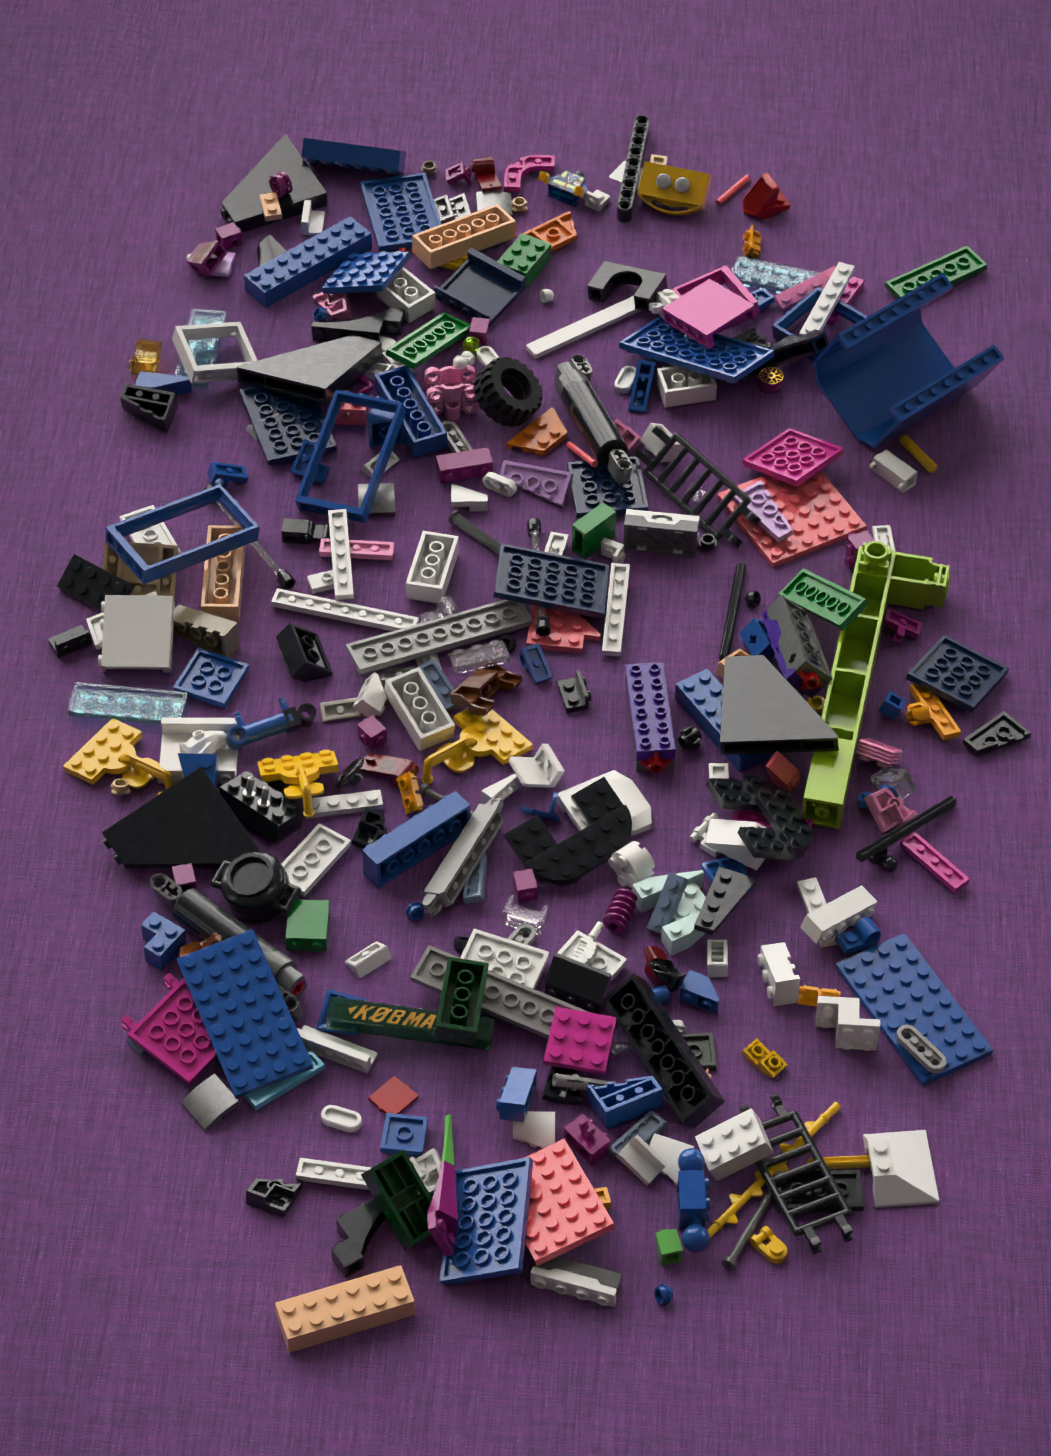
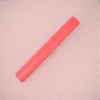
M745 175L715 201L718 206L723 204L750 180V176Z
M571 441L567 442L566 447L592 467L598 466V461Z

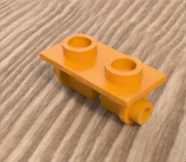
M751 225L749 230H746L743 235L744 245L742 250L744 251V259L748 255L753 258H757L760 255L761 234L753 230L754 225Z
M409 771L397 777L406 815L414 811H423L424 804L421 794L415 793V791L419 790L417 776H414V773Z
M804 984V986L799 987L798 1004L817 1007L818 996L840 997L841 991L826 988L821 990L818 987L806 986Z

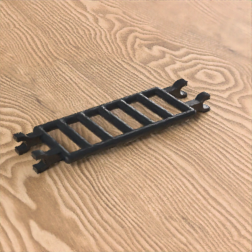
M655 426L651 432L665 443L658 454L652 460L644 451L638 448L633 453L647 465L643 471L644 475L685 513L692 516H699L705 506L725 484L730 491L706 520L701 516L699 517V525L708 534L714 535L716 540H720L724 536L730 543L739 547L743 541L734 535L729 528L741 513L756 525L761 521V518L747 507L751 502V498L679 433H674L669 437L662 429ZM677 441L683 448L662 474L657 477L652 471ZM689 452L695 458L671 488H669L663 482ZM699 463H701L707 469L681 499L675 493ZM714 474L718 478L717 482L693 510L687 503L708 477ZM737 495L742 502L721 528L716 531L711 527L712 523L734 496Z
M778 1093L770 1096L772 1101L770 1106L778 1117L761 1122L764 1130L793 1120L797 1128L768 1139L771 1147L800 1136L806 1144L769 1159H761L755 1162L794 1236L804 1234L813 1255L821 1252L819 1246L821 1241L814 1232L818 1228L835 1222L844 1242L853 1240L851 1235L853 1229L845 1219L852 1215V1210L798 1112L791 1111L787 1113ZM744 1105L739 1107V1110L743 1113L749 1110V1107ZM809 1152L814 1159L811 1163L773 1177L767 1169ZM819 1169L823 1175V1178L780 1193L776 1185ZM826 1185L829 1186L832 1192L831 1195L789 1210L785 1202ZM837 1202L842 1210L799 1227L794 1217Z

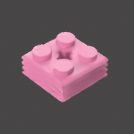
M870 738L859 740L860 743H858L857 750L855 751L859 755V759L868 762L875 760L877 761L876 765L884 768H892L893 765L899 763L900 753H902L901 749Z

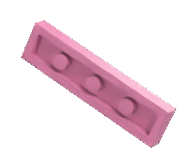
M833 266L775 295V300L782 312L796 306L799 301H802L817 287L823 290L836 267Z
M321 538L320 557H332L330 539ZM349 540L350 558L393 560L394 542Z

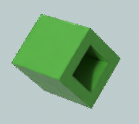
M664 1229L656 1232L655 1247L661 1266L682 1262L683 1249L677 1229Z

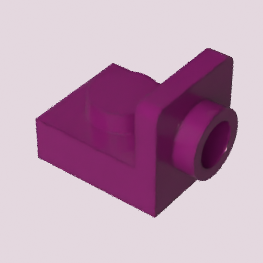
M463 162L445 169L446 181L449 185L461 179H465L468 184L471 183L472 172Z

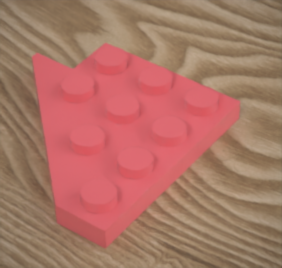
M533 605L531 614L533 623L529 626L526 647L539 643L542 650L582 654L584 640L600 641L601 634L580 614ZM538 616L549 618L551 632L548 636L541 637L536 634L535 624Z

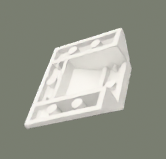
M926 1130L863 1134L865 1153L869 1154L873 1175L872 1192L875 1208L939 1204Z

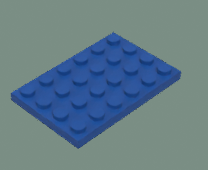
M425 173L360 182V188L379 252L412 247V235L441 225Z
M530 1157L455 1170L458 1215L457 1237L455 1238V1245H453L454 1254L447 1257L444 1254L442 1256L440 1282L443 1286L522 1272L533 1160Z

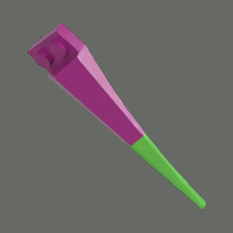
M451 1114L445 1116L442 1162L434 1195L427 1213L428 1230L445 1257L454 1254L453 1245H455L458 1225Z

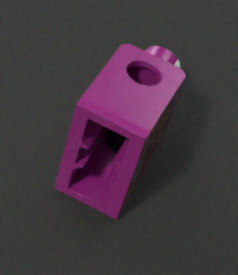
M218 240L197 245L192 254L187 255V263L194 272L211 276L228 252Z

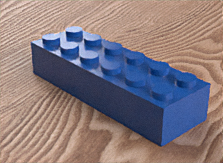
M304 138L301 158H306V162L319 164V160H321L322 164L335 166L336 162L341 167L351 168V165H354V168L367 170V167H370L372 171L383 172V169H386L387 173L399 174V171L404 172L406 152Z
M405 365L374 374L375 391L378 396L385 400L400 401L404 405L406 410L404 416V439L414 458L446 449L447 432L409 367Z
M705 669L676 683L675 699L721 751L720 733L723 686L708 669ZM772 753L725 756L739 772H742L770 758Z
M454 791L450 795L444 796L442 800L434 805H430L420 814L414 815L409 821L400 824L390 833L384 834L379 840L367 845L362 850L364 876L379 889L456 840L471 818L470 804Z

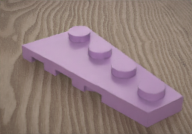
M507 460L503 461L499 474L513 480L517 487L562 508L564 507L573 477L571 472Z
M761 480L742 490L751 498V502L747 507L761 518L758 524L778 543L793 535L792 527L785 516L780 513L776 502L772 501L769 491L765 490ZM737 495L734 496L733 501L739 506L742 500Z

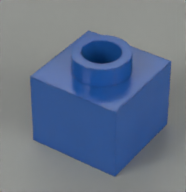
M889 691L878 711L884 716L895 720L906 700Z

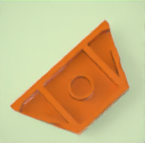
M570 211L524 232V234L550 243L551 252L577 240L576 229H574V222L572 221Z
M551 407L506 443V448L511 450L513 447L522 448V452L544 456L567 438V430L554 408Z

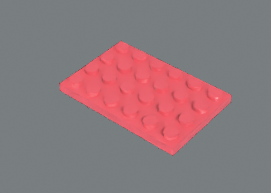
M565 1139L527 1156L533 1160L525 1245L537 1266L616 1229L611 1217Z

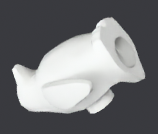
M197 730L193 732V737L186 743H179L180 753L214 754L220 746L224 750L226 749L227 734L216 730Z

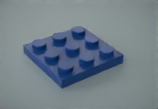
M198 648L173 686V692L225 708L249 671V664Z

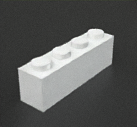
M861 885L806 914L800 928L816 944L823 940L827 941L834 934L842 933L847 927L855 926L860 919L871 917L875 912L874 908L878 901Z

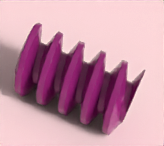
M627 889L615 891L603 917V924L609 931L616 934H623L626 931V927L629 924L628 921L631 919V915L636 908V901L638 900V897L632 891Z

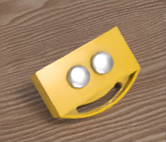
M645 161L637 194L648 206L658 212L674 216L689 215L705 210L712 177L708 173ZM657 201L666 206L688 207L689 209L685 211H667L653 205L652 202Z

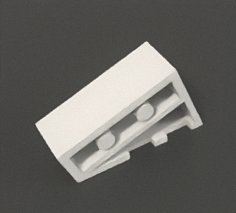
M785 942L762 945L760 954L757 955L758 965L763 967V982H767L768 985L766 988L768 999H772L773 1006L798 1003L800 977L793 973L795 965L790 963L789 959H791Z

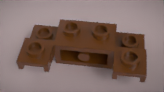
M487 660L450 693L451 704L459 705L460 707L468 706L469 713L485 716L495 707L494 700H489V698L500 688L514 690L523 681L522 675L506 670L497 661Z

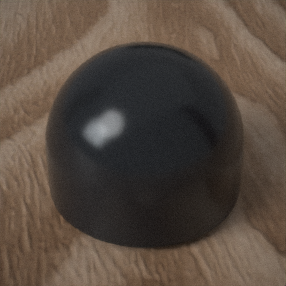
M502 635L497 640V649L501 653H510L516 648L515 639L509 635ZM509 641L510 646L507 649H503L502 644Z
M455 937L454 949L462 954L470 937Z

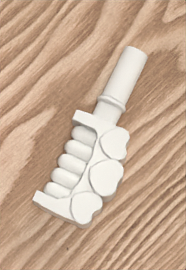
M598 921L591 933L588 934L587 939L580 938V944L571 959L587 965L593 962L597 950V943L594 941H596L604 927L602 922Z

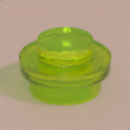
M474 336L467 337L463 342L464 350L471 353L476 352L480 346L479 339Z

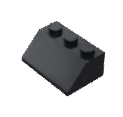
M290 622L276 636L278 646L289 669V674L293 679L309 682L333 674L316 633Z
M555 952L545 980V994L590 1013L602 1014L606 1007L603 1000L611 993V974Z

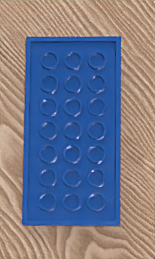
M662 317L656 318L619 342V349L626 350L628 353H636L642 357H649L655 359V361L669 363L671 366H679L685 370L698 372L701 375L712 376L714 379L725 380L728 383H736L774 357V350L717 333L713 334L715 346L708 349L665 323Z
M253 929L176 959L233 1095L237 1099L313 1069V1064Z
M905 933L836 963L835 969L854 995L859 998L860 1003L871 1018L880 1020V1030L922 1087L992 1055L993 1049ZM903 1025L915 1027L946 1057L945 1069L941 1073H931L898 1043L896 1037L899 1027Z

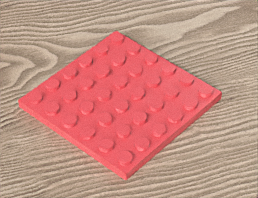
M819 471L799 486H793L768 475L738 485L741 490H744L761 480L765 490L769 491L772 501L776 502L780 513L785 516L793 529V535L778 543L759 524L756 525L754 522H751L743 513L735 521L772 568L844 540L848 534L866 531L867 525L822 471ZM730 489L717 493L719 502L723 500ZM732 499L725 509L731 515L738 505Z

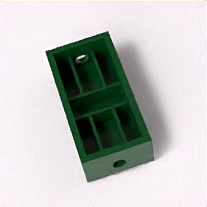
M404 1149L361 1174L404 1250L431 1235L428 1230L427 1213L432 1197Z

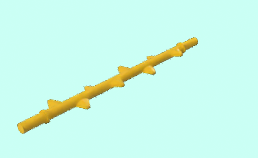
M834 1102L823 1114H820L815 1122L806 1121L804 1123L811 1137L824 1124H827L829 1119L841 1108L838 1102ZM800 1136L792 1145L781 1143L780 1149L782 1153L806 1144ZM787 1161L769 1167L768 1170L771 1176L775 1172L789 1171L786 1165ZM759 1171L754 1173L757 1180L742 1195L732 1193L729 1195L732 1205L717 1220H714L713 1224L707 1229L710 1238L718 1230H721L725 1223L736 1225L738 1219L735 1213L751 1197H761L763 1195L761 1187L765 1184V1181Z

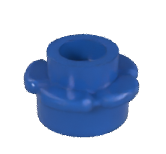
M317 307L313 313V319L316 322H324L328 316L327 309L324 307Z
M419 902L409 904L406 908L407 918L413 921L422 919L425 914L424 906Z
M662 1283L659 1287L655 1288L654 1296L657 1303L668 1305L671 1302V1299H673L671 1287Z

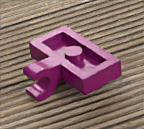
M890 608L886 610L883 619V625L896 630L892 639L894 643L900 644V640L904 635L913 639H917L922 623Z

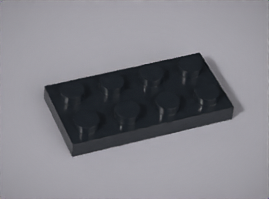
M73 554L57 584V587L100 610L102 601H105V595H130L135 587L133 584Z
M860 1170L830 1171L852 1211H864ZM811 1171L776 1185L780 1193L823 1178V1175L820 1171ZM775 1172V1176L784 1172ZM826 1185L785 1202L789 1210L831 1195L832 1192L829 1186ZM834 1202L810 1212H839L842 1210L838 1203Z

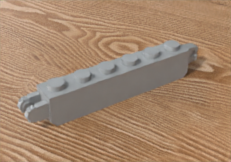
M491 797L486 804L478 805L425 888L424 893L426 896L422 900V905L428 908L427 913L431 917L436 916L443 906L448 907L454 903L466 881L503 825L504 820L500 815V811L504 803L501 798Z

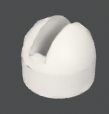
M550 289L540 291L542 303H549L553 300V291Z

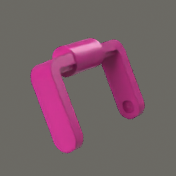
M362 374L359 380L367 386L360 389L357 394H366L373 389L370 379Z

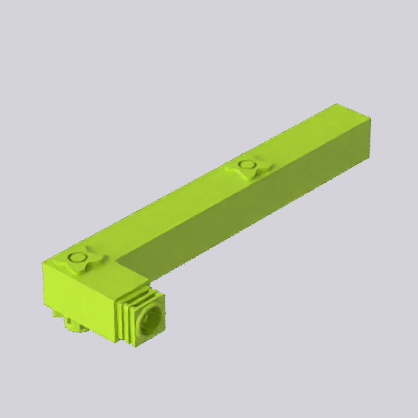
M872 541L868 544L864 542L863 546H859L850 591L865 598L869 604L848 627L840 631L831 672L833 679L828 685L821 717L837 734L839 751L813 753L802 808L804 819L813 820V825L840 829L887 604L923 610L925 605L943 608L950 583V565L934 563L931 557L894 552L892 547L888 549L884 543L879 541Z

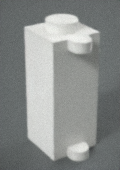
M887 449L877 454L869 466L872 471L903 493L916 485L917 471Z

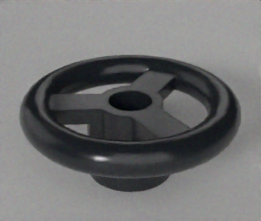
M362 757L355 759L341 772L335 781L336 787H342L348 781L354 787L362 780L364 775L359 771L364 763Z

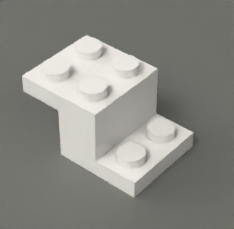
M818 996L815 1027L836 1028L835 1048L877 1051L880 1020L859 1018V998Z

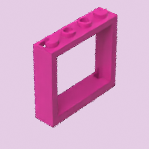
M726 265L672 289L681 297L698 285L711 279L720 285L725 284L731 292L753 303L756 308V316L760 315L758 301ZM743 315L716 333L722 332L750 318Z

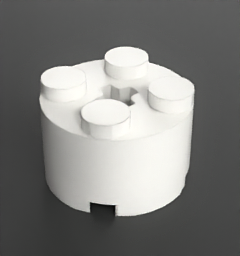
M632 841L622 847L608 859L610 867L614 869L618 876L619 884L623 887L626 885L632 887V884L649 878L655 873L652 872L655 864L650 853L645 847L641 849L637 846L640 843Z

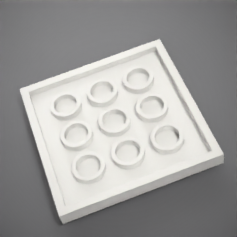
M474 929L460 958L489 963L488 970L535 989L550 957V952Z

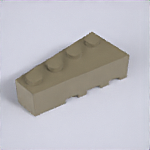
M178 605L174 609V635L203 650L228 658L240 648L238 622L182 605Z

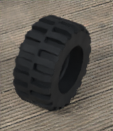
M498 357L492 360L478 373L474 380L475 399L480 404V409L484 410L485 415L488 418L491 417L495 423H501L502 426L509 427L522 425L538 411L542 403V387L538 384V378L533 375L534 372L529 370L526 364H521L517 359L512 360L511 357ZM504 387L512 394V396H510L505 391Z

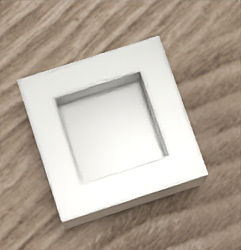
M709 763V779L720 778L729 780L728 763Z

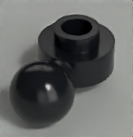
M887 848L869 858V861L872 863H882L883 869L887 872L895 871L898 866L897 860L892 856H888Z

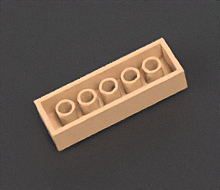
M496 204L412 235V252L428 268H436L437 266L467 256V251L470 248L480 251L515 238L516 221Z
M208 525L207 543L241 531L243 527ZM246 545L205 561L201 598L202 612L240 622Z
M401 1265L275 1303L276 1317L289 1353L415 1315V1301Z

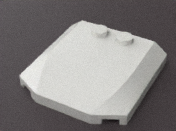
M615 770L558 793L556 803L563 813L567 812L578 830L581 831L589 825L571 800V795L605 777L623 805L626 804L632 818L631 837L652 828L651 806L634 782Z

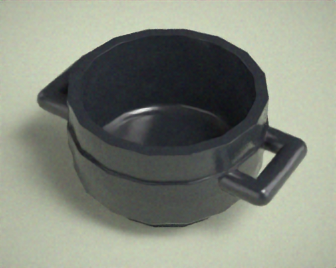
M258 851L244 853L232 861L224 860L210 882L212 887L221 890L223 898L234 916L244 922L255 924L270 921L281 913L288 914L301 893L300 887L290 884L288 874L277 858L269 853Z

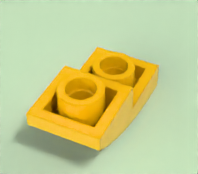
M758 1038L741 1052L749 1062L771 1078H774L788 1065L774 1050L770 1052Z

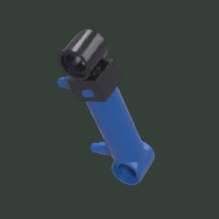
M280 697L278 701L282 713L247 725L240 712H235L234 716L238 726L230 729L227 735V745L233 750H239L244 745L283 732L290 733L299 730L300 726L308 727L316 717V708L311 703L301 704L298 710H296L295 706L289 708L284 697ZM302 712H307L310 715V717H304L302 715ZM233 735L240 736L241 740H235Z

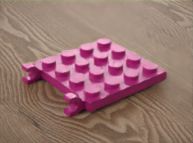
M168 973L163 980L165 981L164 986L171 991L138 1024L126 1014L121 1019L123 1023L122 1028L129 1032L128 1038L190 1086L217 1058V1055L184 978L179 982L173 975Z

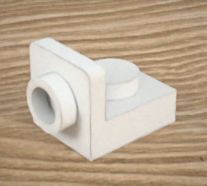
M596 190L594 193L588 191L585 196V205L597 211H600L610 202V195Z
M604 537L601 542V555L612 558L613 563H623L626 557L624 544Z

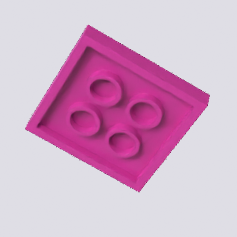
M555 1007L543 1064L605 1075L617 1017Z

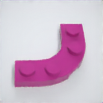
M532 155L520 158L519 162L515 164L511 163L504 175V192H520L522 177L529 172L554 171L555 156Z

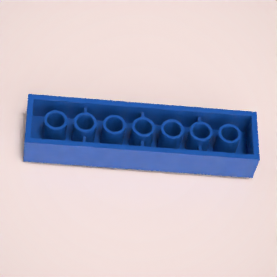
M350 216L245 274V291L267 308L335 270L349 254H363L372 249L371 232Z

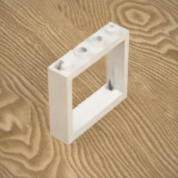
M241 322L175 326L172 340L190 383L238 380L237 366L258 361ZM235 337L246 361L197 366L186 340Z

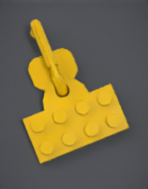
M466 709L453 717V722L462 729L459 740L439 747L436 753L425 759L422 782L427 785L433 782L432 767L441 762L453 772L462 773L474 766L475 756L484 757L491 754L502 765L509 763L510 757H520L532 750L533 744L493 709L485 716L471 714Z
M113 718L63 765L65 772L92 785L105 773H122V779H126L128 786L134 789L143 788L154 777L164 781L166 789L174 785L170 772L161 768L157 761L150 758L137 757L133 746L143 737L142 732Z
M322 750L314 754L306 752L300 754V756L293 757L285 755L279 759L265 758L258 762L261 781L282 780L284 783L292 784L284 789L285 797L288 799L303 798V815L307 818L315 815L312 796L324 793L323 784L312 781L318 779L320 774L339 772L335 753L330 750Z

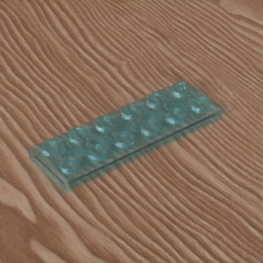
M742 256L737 257L732 269V273L744 286L757 289L763 288L776 293H781L819 274L813 271Z
M192 309L188 325L225 323L227 314L226 311ZM221 338L186 340L197 366L215 364ZM179 357L175 375L188 377ZM210 382L192 383V386L209 387Z
M75 682L67 711L68 716L100 719L113 718L123 721L161 724L162 718H183L188 693Z

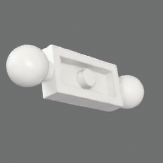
M464 351L453 359V366L457 369H464L468 365L472 366L475 363V355L470 351Z

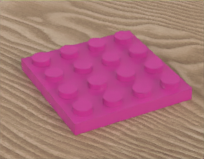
M789 428L742 459L745 467L793 486H799L844 455V448Z

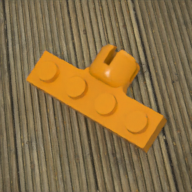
M915 683L910 684L908 690L917 703L907 706L905 713L909 724L919 726L931 723L943 741L960 737L961 730L938 696Z

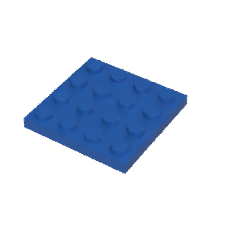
M385 251L380 253L367 252L364 254L351 253L321 287L323 294L384 291L411 258L409 252L402 251L393 253Z

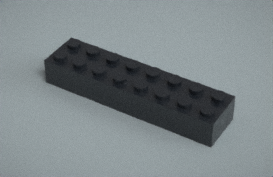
M632 974L603 1000L612 1015L617 1017L616 1021L651 1075L662 1088L663 1094L682 1123L696 1128L725 1102L645 979Z

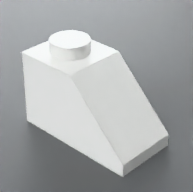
M376 672L365 680L353 705L354 709L367 718L372 715L374 717L376 715L380 716L385 709L384 703L387 699Z

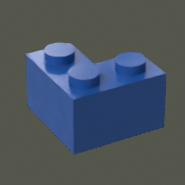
M154 911L141 924L143 940L148 942L144 946L145 960L162 971L179 953L180 947L187 945L185 929Z

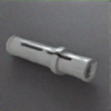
M555 1073L552 1079L553 1086L570 1088L572 1091L577 1089L587 1090V1085L594 1084V1087L611 1082L579 1077L577 1074L570 1076Z

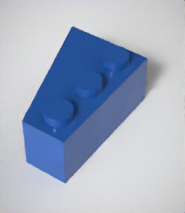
M177 753L184 778L202 767L217 789L219 764L217 754Z
M653 1076L626 1079L627 1082L614 1084L611 1081L607 1082V1085L594 1087V1084L587 1085L588 1102L607 1129L646 1114L651 1110L663 1107L662 1088Z

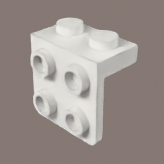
M542 744L534 757H510L509 759L512 769L525 787L554 788L565 772L549 744Z

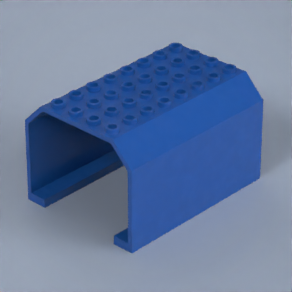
M944 273L939 274L839 333L813 362L818 386L856 440L872 448L878 447L965 394L982 382L1005 359L994 344L954 368L924 326L920 307L953 288V285Z

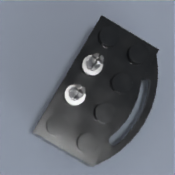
M243 772L222 785L219 789V793L237 819L275 844L302 826L304 809L294 799L286 798L284 790L271 783L257 779L251 772Z

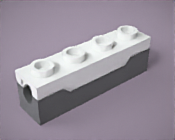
M556 1257L539 1266L534 1262L531 1270V1285L540 1289H550L563 1295H572L580 1300L594 1301L602 1306L614 1307L622 1285V1274Z

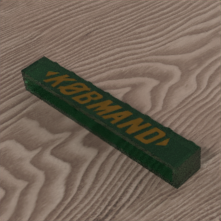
M331 997L326 1029L490 1051L495 1019L481 1016L476 1044L469 1045L434 1039L438 1011L425 1008H410L404 1005H388L383 1002L374 1003L366 1002L365 1000L346 999L344 997Z

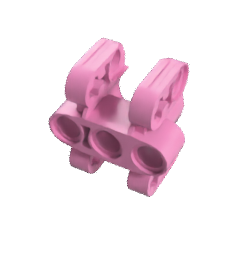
M468 365L464 369H457L455 366H447L441 369L429 367L425 370V394L436 415L441 414L443 411L447 420L455 421L460 418L461 410L467 414L475 413L478 410V402H476V394H474L476 373L473 366ZM466 372L472 373L470 376L463 375ZM430 374H436V375H437V376L434 377V378L428 377Z

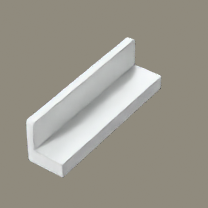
M304 1025L302 1029L297 1028L307 1051H313L316 1055L368 1074L378 1056L375 1051Z

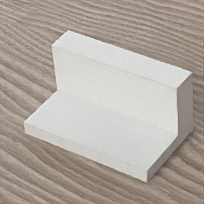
M304 200L301 220L302 235H317L323 232L325 211H312L311 200Z
M638 1134L616 1156L646 1186L668 1165Z

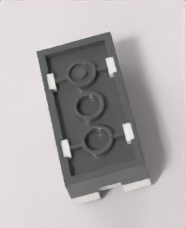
M626 509L623 539L624 550L696 557L700 516Z

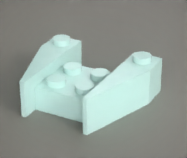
M703 870L676 874L689 881L672 923L662 927L661 942L671 956L688 949L705 934L694 930V924L706 899L699 889L703 887ZM668 875L649 877L632 884V892L638 897L636 906L641 913L655 908Z

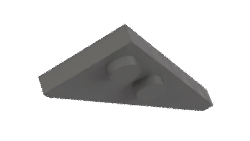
M751 327L733 337L737 340L773 350L771 344L766 342V338L759 331L756 332L755 327Z

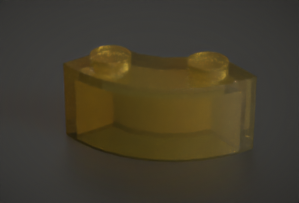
M138 339V342L135 344V354L132 356V360L130 359L129 361L130 374L139 375L140 371L155 373L160 360L163 341Z

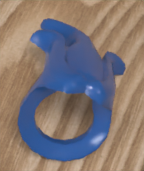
M557 792L553 794L549 813L519 806V809L526 814L538 815L540 818L556 822L560 820V817L554 811L558 796Z

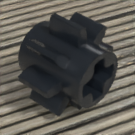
M690 726L679 731L681 736H679L678 742L683 749L694 751L701 746L699 742L702 740V736L698 729H692Z

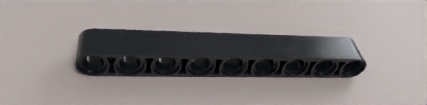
M645 115L637 116L634 121L617 203V219L620 222H629L633 215L649 136V118Z

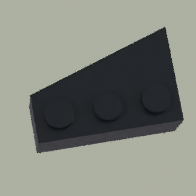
M125 383L120 395L124 411L168 433L178 408L176 393Z

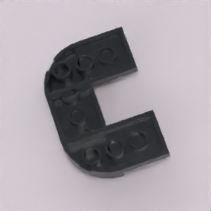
M744 775L741 781L723 780L720 778L707 780L705 785L721 809L762 812L773 828H739L737 834L753 858L795 860L803 857L813 839L812 828L787 796L785 790L777 788L757 775Z
M605 777L571 795V800L589 826L562 842L556 843L538 815L504 834V838L525 869L533 870L535 879L543 883H553L556 886L573 884L579 881L583 875L606 863L613 853L629 844L632 831L630 811L626 804L623 805Z

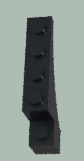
M388 307L387 310L361 319L343 322H313L311 325L312 340L332 341L354 335L381 341L384 334L401 335L405 325V310Z
M815 329L802 337L789 335L771 345L774 350V357L739 381L744 382L758 375L764 368L777 367L800 358L818 355L829 345L825 331Z
M375 1198L361 1203L356 1209L343 1213L336 1219L337 1232L344 1241L336 1243L331 1248L332 1261L345 1278L364 1268L363 1258L375 1232L386 1220Z

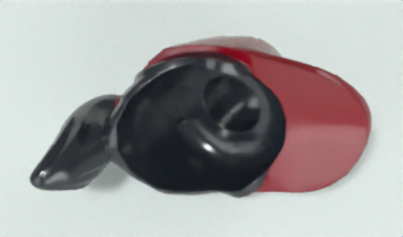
M655 946L645 947L646 964L644 972L647 978L657 986L665 985L670 992L677 991L681 987L686 974L679 973V970L674 967L673 962L668 959L661 948Z

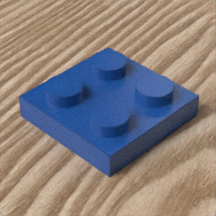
M386 1113L380 1153L396 1154L404 1149L408 1156L419 1157L423 1155L428 1117Z

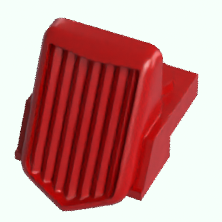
M764 173L743 199L744 213L757 216L759 219L771 218L775 212L787 211L791 206L769 173Z

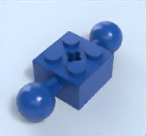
M689 1148L682 1151L678 1157V1167L680 1169L677 1180L679 1230H684L682 1242L685 1248L697 1253L705 1250L710 1242V1235L705 1228V1221H709L710 1197H708L709 1179L704 1177L705 1159L703 1154L697 1149Z

